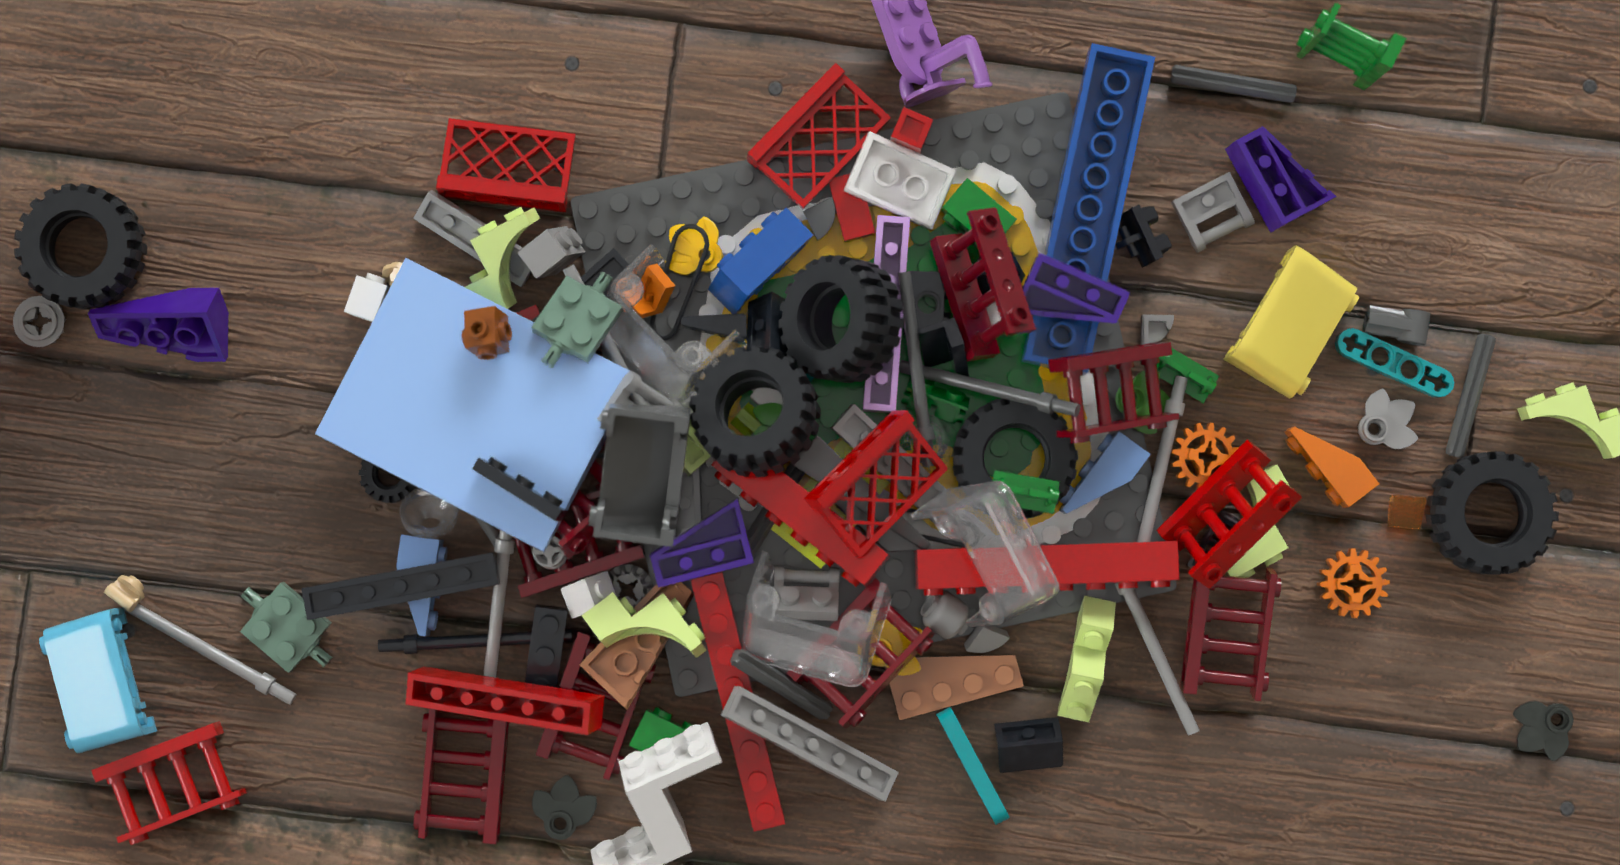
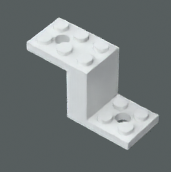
M708 722L701 725H692L679 735L672 738H663L656 742L654 746L641 752H632L619 761L625 792L642 826L633 827L625 834L612 840H604L595 848L590 849L593 865H664L692 852L684 820L667 787L722 762Z

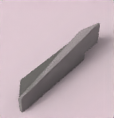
M819 436L812 440L813 444L808 452L802 451L799 455L800 460L794 464L796 468L818 481L816 486L843 460ZM860 478L855 483V497L868 498L869 484L863 478ZM876 492V498H883ZM838 500L834 505L846 515L847 500ZM854 501L853 520L867 521L868 501ZM876 502L875 521L883 522L888 517L889 503ZM902 516L876 542L885 552L925 550L931 546ZM856 524L866 534L867 525Z

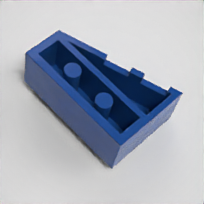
M787 207L778 215L772 212L761 223L763 229L757 235L753 232L749 233L740 242L739 246L742 248L735 255L729 252L717 264L719 271L708 290L732 314H738L742 310L741 308L744 303L754 294L757 295L763 289L762 286L776 273L778 274L808 244L814 235Z

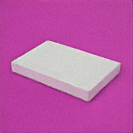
M869 131L843 191L900 217H910L911 222L931 230L957 170Z

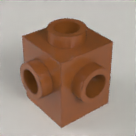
M496 306L464 311V329L462 330L461 337L465 349L482 360H492L497 358L499 354L509 353V341L512 339V330L508 323V315Z

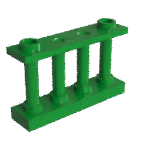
M1335 2L1329 10L1323 8L1310 30L1304 28L1296 43L1297 46L1301 47L1297 57L1302 59L1311 50H1314L1353 70V74L1357 76L1353 85L1365 91L1393 67L1407 38L1394 33L1387 40L1382 39L1379 41L1336 19L1335 17L1341 5Z

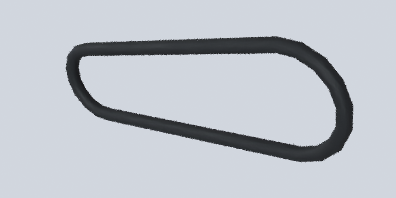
M687 224L681 226L672 238L663 270L666 275L668 274L677 238L684 230L695 229L699 231L704 238L705 245L671 333L666 336L659 335L654 328L656 315H652L650 318V332L658 340L665 341L675 336L708 254V235L698 225Z

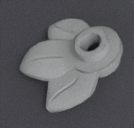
M1385 389L1372 393L1365 403V416L1358 424L1360 438L1367 444L1378 445L1384 443L1392 449H1402L1414 444L1418 437L1406 425L1413 415L1415 403L1403 399L1390 401ZM1371 423H1375L1379 428L1376 435H1372L1369 432L1368 428Z

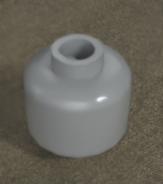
M943 591V595H929L922 605L920 614L923 616L924 626H928L934 633L944 639H950L956 634L962 635L970 624L968 605L947 591Z

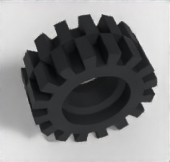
M362 459V468L359 470V476H361L362 480L360 484L373 499L385 503H396L407 499L416 490V486L402 479L391 487L383 485L378 479L379 467Z

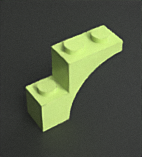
M519 207L504 215L506 222L497 226L494 220L477 229L480 235L470 241L485 269L470 276L469 278L472 283L465 286V288L507 309L517 303L510 282V259L514 246L521 234L532 223L540 219L535 207L525 212L522 207Z
M1574 382L1555 388L1556 395L1545 398L1544 393L1525 399L1527 405L1517 408L1521 420L1535 417H1552L1577 426L1593 440L1603 459L1620 456V413L1617 408H1613L1599 413V420L1586 385L1575 387Z
M1272 465L1264 470L1275 484L1280 480L1288 484L1278 465ZM1254 478L1246 485L1251 497L1252 508L1266 495ZM1276 525L1224 575L1249 578L1255 574L1254 567L1263 562L1266 566H1269L1282 559L1283 555L1281 552L1286 550L1288 546Z
M612 592L582 615L583 619L606 648L627 637L651 634L677 641L685 646L696 658L707 651L701 643L706 637L694 622L688 626L682 618L686 611L676 598L669 601L664 593L636 613L625 597L619 600Z
M1084 596L1077 617L1071 659L1057 716L1089 722L1104 678L1106 650L1114 629L1116 602Z

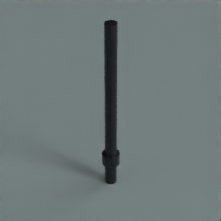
M572 629L565 630L564 642H572ZM532 631L501 633L500 646L530 644ZM417 634L404 635V638L378 640V651H404L405 654H418L419 650L487 647L488 634L418 637Z

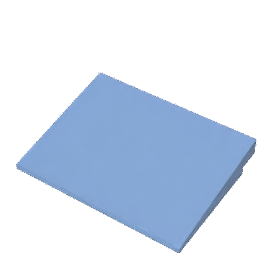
M405 258L315 434L522 542L545 552L561 522L549 518L474 471L472 467L478 458L488 461L490 457H493L508 466L505 471L514 478L521 474L535 483L533 490L541 495H544L546 491L550 492L563 501L560 507L568 510L607 439L606 430L600 429L601 422L597 419L629 370L594 353L588 363L574 355L562 353L554 367L550 368L541 360L551 348V345L546 339L532 332L531 327L534 322ZM496 306L508 315V323L512 330V339L509 341V353L499 354L497 358L492 360H482L465 349L461 334L464 329V311Z

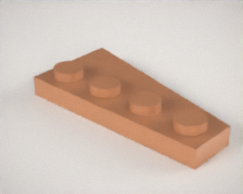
M682 582L658 587L656 584L634 609L636 613L664 593L669 601L676 598L683 609L686 610L694 594ZM651 634L635 635L622 639L608 648L600 642L579 665L628 710L669 638Z
M1015 655L916 657L921 665L920 671L911 675H897L889 683L899 720L1024 686Z

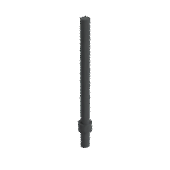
M911 271L898 273V280L904 309L903 319L917 421L916 429L933 448L932 440L935 439L934 426H930ZM921 457L922 467L934 466L928 458Z
M900 361V373L911 375L909 361ZM923 365L924 379L1035 406L1038 411L1053 414L1055 411L1077 417L1080 412V404L1058 399L1055 394L1047 392L1037 394Z

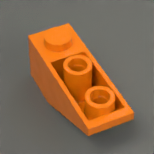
M1295 426L1284 431L1288 436V439L1285 441L1289 448L1296 455L1301 453L1308 462L1305 465L1307 471L1316 481L1322 480L1328 488L1325 494L1335 506L1340 504L1342 508H1348L1380 484L1359 457Z

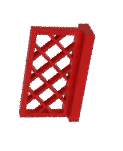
M835 63L747 153V161L755 169L761 170L803 210L860 152L868 132L871 131L877 134L891 120V117L845 75V71ZM843 86L854 94V105L836 106V94ZM832 99V106H825ZM858 99L865 105H858ZM855 111V127L837 128L836 112ZM859 111H872L880 120L873 127H859ZM818 112H832L833 128H814V116ZM810 121V128H803ZM855 133L856 145L851 150H837V134ZM860 133H867V134L860 140ZM796 134H810L811 150L792 151V139ZM814 134H833V150H815ZM788 144V151H781ZM792 156H811V173H793ZM815 156H834V168L830 172H815ZM838 156H844L838 163ZM774 157H788L789 173H775L767 164ZM812 178V190L804 199L793 190V179ZM816 178H823V179L816 185ZM782 179H789V185Z
M449 118L441 170L436 184L438 194L444 198L566 212L576 135L575 133ZM455 128L467 129L475 138L460 148L453 140ZM491 133H500L506 142L494 151H491L483 139ZM522 137H532L538 146L523 156L514 143ZM538 138L546 139V140L543 141V142H541ZM555 140L567 142L566 152L557 159H554L546 149ZM479 143L488 155L473 165L465 155V152ZM452 146L456 149L453 154H451ZM511 147L520 159L505 169L496 156ZM542 150L551 163L537 173L528 160ZM459 156L470 167L461 175L448 174L449 164ZM493 160L502 172L492 179L484 178L478 169ZM565 160L564 170H563L562 167H561L559 164L562 163V162ZM524 163L533 176L524 183L515 182L510 173ZM556 167L563 176L561 187L547 186L541 177ZM475 173L477 177H472L470 175ZM504 177H506L509 181H505V180H501V179H503ZM536 181H538L541 185L533 184V183L536 182Z
M892 410L804 498L811 508L818 510L858 558H861L949 469L912 424L915 420L907 410ZM906 432L913 439V453H899L900 438ZM883 455L891 456V475H877L878 460ZM899 456L912 457L911 476H898ZM920 457L928 458L936 467L928 477H919ZM860 478H869L868 498L855 497V483ZM877 478L890 479L889 499L876 498ZM898 479L911 480L910 495L906 499H897ZM838 500H847L846 520H837L829 510ZM854 501H868L867 521L853 520ZM876 502H889L888 517L883 522L875 521ZM841 524H846V530ZM853 524L867 525L866 539L859 546L853 539Z

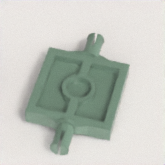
M601 272L593 286L583 285L566 276L531 327L533 333L546 339L551 345V348L541 360L546 366L548 365L550 368H553L562 353L574 355L587 363L590 361L623 312L621 305L608 299L603 294L608 285L613 281L609 274L606 276L605 272Z
M281 582L264 599L253 591L251 587H248L244 591L245 593H242L240 597L255 609L251 619L240 632L288 673L292 672L300 661L308 656L315 659L323 668L331 661L333 657L318 645L322 635L332 622L326 617L307 620L303 598L285 582Z

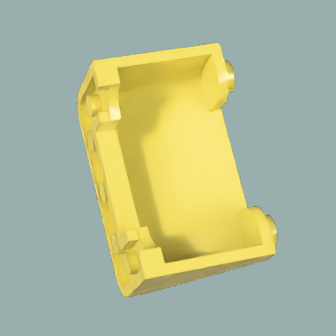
M1297 245L1285 253L1280 262L1283 268L1277 270L1272 284L1246 328L1241 331L1240 338L1234 346L1230 347L1223 359L1288 398L1294 397L1296 393L1299 395L1304 393L1311 381L1307 375L1344 312L1350 313L1359 299V296L1355 294L1357 287Z

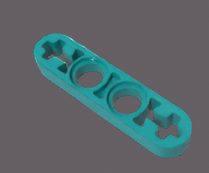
M1354 328L1346 329L1336 337L1335 348L1341 356L1430 397H1444L1454 388V377L1446 369ZM1353 335L1355 336L1354 342L1360 346H1366L1367 341L1371 344L1365 350L1364 359L1360 357L1363 351L1358 348L1347 351V344L1343 342V339L1350 338ZM1378 347L1385 349L1388 353V361L1382 366L1376 365L1371 357L1373 350ZM1405 361H1412L1417 366V374L1412 379L1405 378L1401 373V365ZM1425 368L1429 369L1425 374L1428 377L1437 378L1441 375L1443 377L1442 382L1446 384L1445 388L1435 391V384L1428 380H1423L1422 385L1418 384L1424 376Z
M951 707L937 713L936 715L995 825L1009 819L1010 817Z

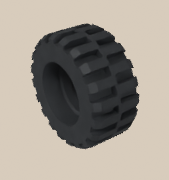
M72 183L64 184L61 186V190L51 188L44 192L45 198L43 200L35 198L29 204L33 208L30 214L23 212L19 219L20 222L24 223L22 231L15 230L14 240L20 242L19 248L14 249L15 259L21 261L22 265L18 269L23 277L29 279L28 285L34 291L41 293L42 297L49 301L81 310H90L94 306L98 308L108 306L110 300L118 301L124 297L123 291L127 287L132 289L137 283V280L134 279L137 271L143 272L145 263L141 262L142 254H147V245L142 243V237L146 236L143 226L137 223L138 216L136 213L126 206L127 203L101 188L82 183L80 186ZM81 217L92 218L104 227L107 235L108 245L105 258L99 267L90 274L82 277L70 276L63 272L57 264L55 257L57 237L61 230L71 221Z
M826 255L818 260H812L805 265L806 270L800 269L793 277L795 279L794 283H790L784 292L787 296L785 301H781L782 319H779V329L783 331V336L780 337L784 348H788L787 355L795 360L804 373L809 374L810 377L843 383L867 380L870 375H876L883 369L882 363L890 361L894 355L892 353L893 348L899 345L901 337H898L900 328L903 329L904 319L901 318L900 311H904L901 299L897 298V295L900 294L894 282H890L892 280L890 275L872 262L840 255ZM846 295L850 305V321L845 335L836 344L832 333V318L837 304Z
M753 345L751 351H746L744 346L735 348L734 355L728 357L724 353L717 357L720 362L714 367L709 364L703 370L706 375L703 380L697 379L693 387L697 392V396L690 397L689 407L694 412L690 414L691 425L696 430L694 434L714 461H717L721 467L729 472L734 469L738 475L748 477L750 472H753L756 477H766L768 470H773L775 474L785 471L784 464L790 461L794 465L800 460L798 454L802 449L808 452L813 443L809 437L810 435H817L819 424L815 419L821 417L820 406L816 402L818 396L802 368L790 356L784 357L781 351L770 348L767 352L763 346ZM756 388H771L779 391L783 397L782 410L778 419L770 428L752 436L736 435L730 431L728 427L729 412L741 395Z
M1003 398L990 401L977 409L959 429L952 451L953 473L956 476L961 492L965 494L974 507L979 508L983 513L1004 520H1023L1044 513L989 503L993 479L986 470L984 453L990 439L1004 429L1020 428L1032 433L1040 441L1045 454L1044 468L1038 478L1060 481L1058 488L1059 502L1063 496H1066L1070 490L1069 486L1072 480L1075 479L1077 472L1075 467L1078 460V450H1075V445L1071 443V439L1057 438L1056 431L1068 429L1065 419L1055 412L1053 414L1041 412L1035 406Z
M1492 451L1462 457L1457 460V463L1447 466L1442 471L1443 476L1440 479H1436L1432 485L1434 489L1433 496H1428L1426 506H1430V515H1426V523L1432 525L1431 539L1433 542H1438L1441 547L1439 552L1445 558H1451L1453 560L1452 564L1462 569H1468L1472 573L1490 575L1510 574L1518 572L1521 567H1529L1535 563L1534 558L1536 556H1543L1547 551L1548 547L1545 544L1547 540L1554 539L1557 531L1552 529L1553 521H1559V511H1553V503L1558 502L1556 493H1550L1547 488L1551 482L1546 475L1540 476L1537 473L1539 467L1532 462H1524L1523 457L1516 454ZM1485 483H1497L1506 487L1514 496L1518 506V522L1515 530L1508 539L1496 544L1484 543L1476 539L1470 532L1465 520V505L1470 493L1476 487Z

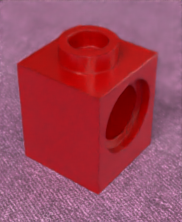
M903 107L890 140L920 154L933 119Z

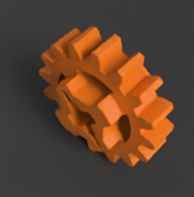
M1211 422L1207 424L1205 430H1203L1201 423L1194 425L1195 432L1185 428L1183 429L1185 438L1177 437L1174 439L1179 448L1171 450V454L1177 456V461L1170 463L1171 467H1179L1180 471L1175 477L1177 479L1186 477L1185 486L1187 488L1197 483L1196 487L1198 489L1211 476V471L1215 467L1221 466L1239 448H1232L1231 443L1235 440L1234 435L1226 438L1224 436L1226 428L1220 427L1217 431H1214V423ZM1202 436L1198 446L1193 449L1187 448L1193 439ZM1216 439L1222 444L1226 454H1222L1216 447ZM1207 449V454L1212 456V461L1206 462L1204 466V461L1199 459L1198 455ZM1185 460L1190 461L1194 466L1195 475L1189 471Z
M1349 548L1347 556L1342 551H1337L1336 561L1331 558L1325 560L1329 569L1319 570V573L1325 576V581L1317 582V586L1325 587L1326 592L1320 595V598L1331 600L1327 606L1329 610L1339 607V616L1345 617L1348 610H1350L1351 618H1358L1360 610L1365 616L1371 615L1370 606L1380 608L1381 604L1377 599L1388 596L1382 590V586L1390 584V580L1382 579L1381 577L1387 571L1386 567H1376L1379 562L1378 557L1368 560L1367 550H1362L1359 556H1357L1355 548ZM1360 563L1369 569L1373 577H1368L1362 571ZM1345 564L1344 571L1338 578H1334L1336 571ZM1354 578L1359 581H1366V584H1359L1353 590L1352 587L1341 585V582H1347V580ZM1369 589H1373L1371 595L1363 602V595ZM1334 590H1339L1345 595L1347 604L1337 597Z

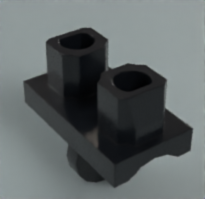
M1137 205L1122 213L1121 224L1123 227L1119 228V232L1123 240L1116 243L1115 246L1117 250L1127 247L1131 258L1137 256L1143 268L1161 259L1163 254L1172 248V245L1167 235L1163 233L1154 237L1150 226L1157 223L1159 217L1154 206L1141 208L1140 205Z

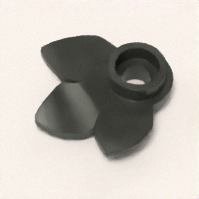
M1530 701L1514 710L1513 716L1523 724L1517 735L1518 750L1533 752L1544 748L1546 755L1551 761L1557 760L1566 752L1569 746L1567 733L1572 728L1574 722L1573 714L1567 706L1559 703L1546 706L1538 701ZM1558 713L1561 721L1558 725H1553L1551 717Z
M569 775L560 778L554 784L550 793L535 790L532 798V808L535 815L544 821L545 831L551 838L556 840L569 838L574 833L576 826L589 822L597 806L596 796H579L578 787ZM562 817L566 820L567 825L564 829H558L555 826L556 818Z

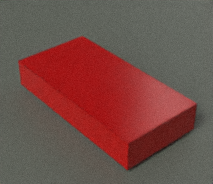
M850 174L834 177L829 183L844 242L875 234L867 201L843 191Z

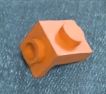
M658 264L649 265L637 289L624 292L621 299L638 319L663 313L675 288V284Z

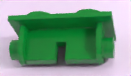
M1173 348L1172 355L1159 357L1160 363H1157V369L1160 372V379L1173 386L1175 376L1188 378L1185 393L1204 404L1208 395L1215 389L1219 375Z
M910 377L901 403L907 404L906 408L915 410ZM924 379L928 412L931 404L937 406L934 417L953 424L956 421L963 423L969 407L970 397L965 396V393L959 389L947 388L946 390L935 386L933 381Z
M994 470L989 503L1054 514L1055 505L1058 503L1059 498L1058 488L1060 481Z

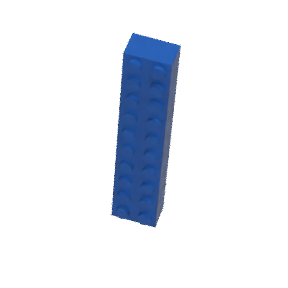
M1092 43L1087 52L1044 254L1104 281H1108L1155 57ZM1032 315L1036 330L1027 333L1021 362L1049 368L1048 359L1093 352L1099 322ZM1089 369L1083 370V376L1088 373Z

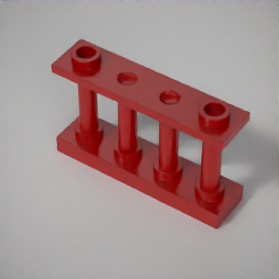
M1248 439L1156 530L1164 540L1178 541L1179 551L1184 547L1197 562L1188 573L1208 589L1219 581L1303 498L1284 481L1280 480L1277 484L1272 481L1263 470L1271 462V459ZM1254 478L1266 495L1252 508L1240 491ZM1231 501L1243 518L1229 531L1217 514ZM1208 524L1220 541L1206 554L1194 537Z
M220 721L91 770L95 782L106 779L107 784L112 785L129 832L116 837L118 843L129 840L131 846L149 839L147 832L216 805H220L221 810L240 803L238 797L246 794V789L244 787L232 792L215 747V743H217L215 737L224 733ZM197 744L198 749L203 750L220 796L203 804L184 755H187L185 748ZM167 756L168 761L172 760L190 808L171 815L154 769L157 766L155 760ZM136 768L138 773H142L159 821L141 827L124 779L127 778L125 771Z

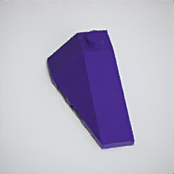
M187 288L95 308L88 312L90 321L99 339L132 347L144 344L156 347L157 353L167 355L168 351L185 354L187 360L195 362H226L228 358L229 312L220 288Z

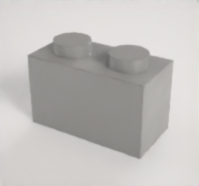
M567 226L546 229L517 253L535 278L538 279L557 275L585 253V250L581 246L583 242L578 233L572 228L569 229Z

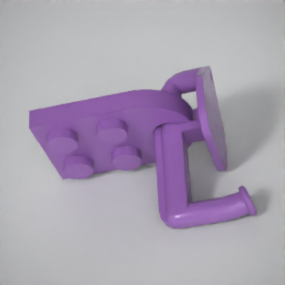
M871 0L892 60L898 71L902 74L899 81V89L905 108L946 95L966 84L965 78L942 81L941 73L943 68L965 57L968 58L974 75L975 84L973 87L984 88L993 85L989 80L987 67L978 42L972 35H963L941 46L926 0ZM912 83L923 85V88L914 91Z

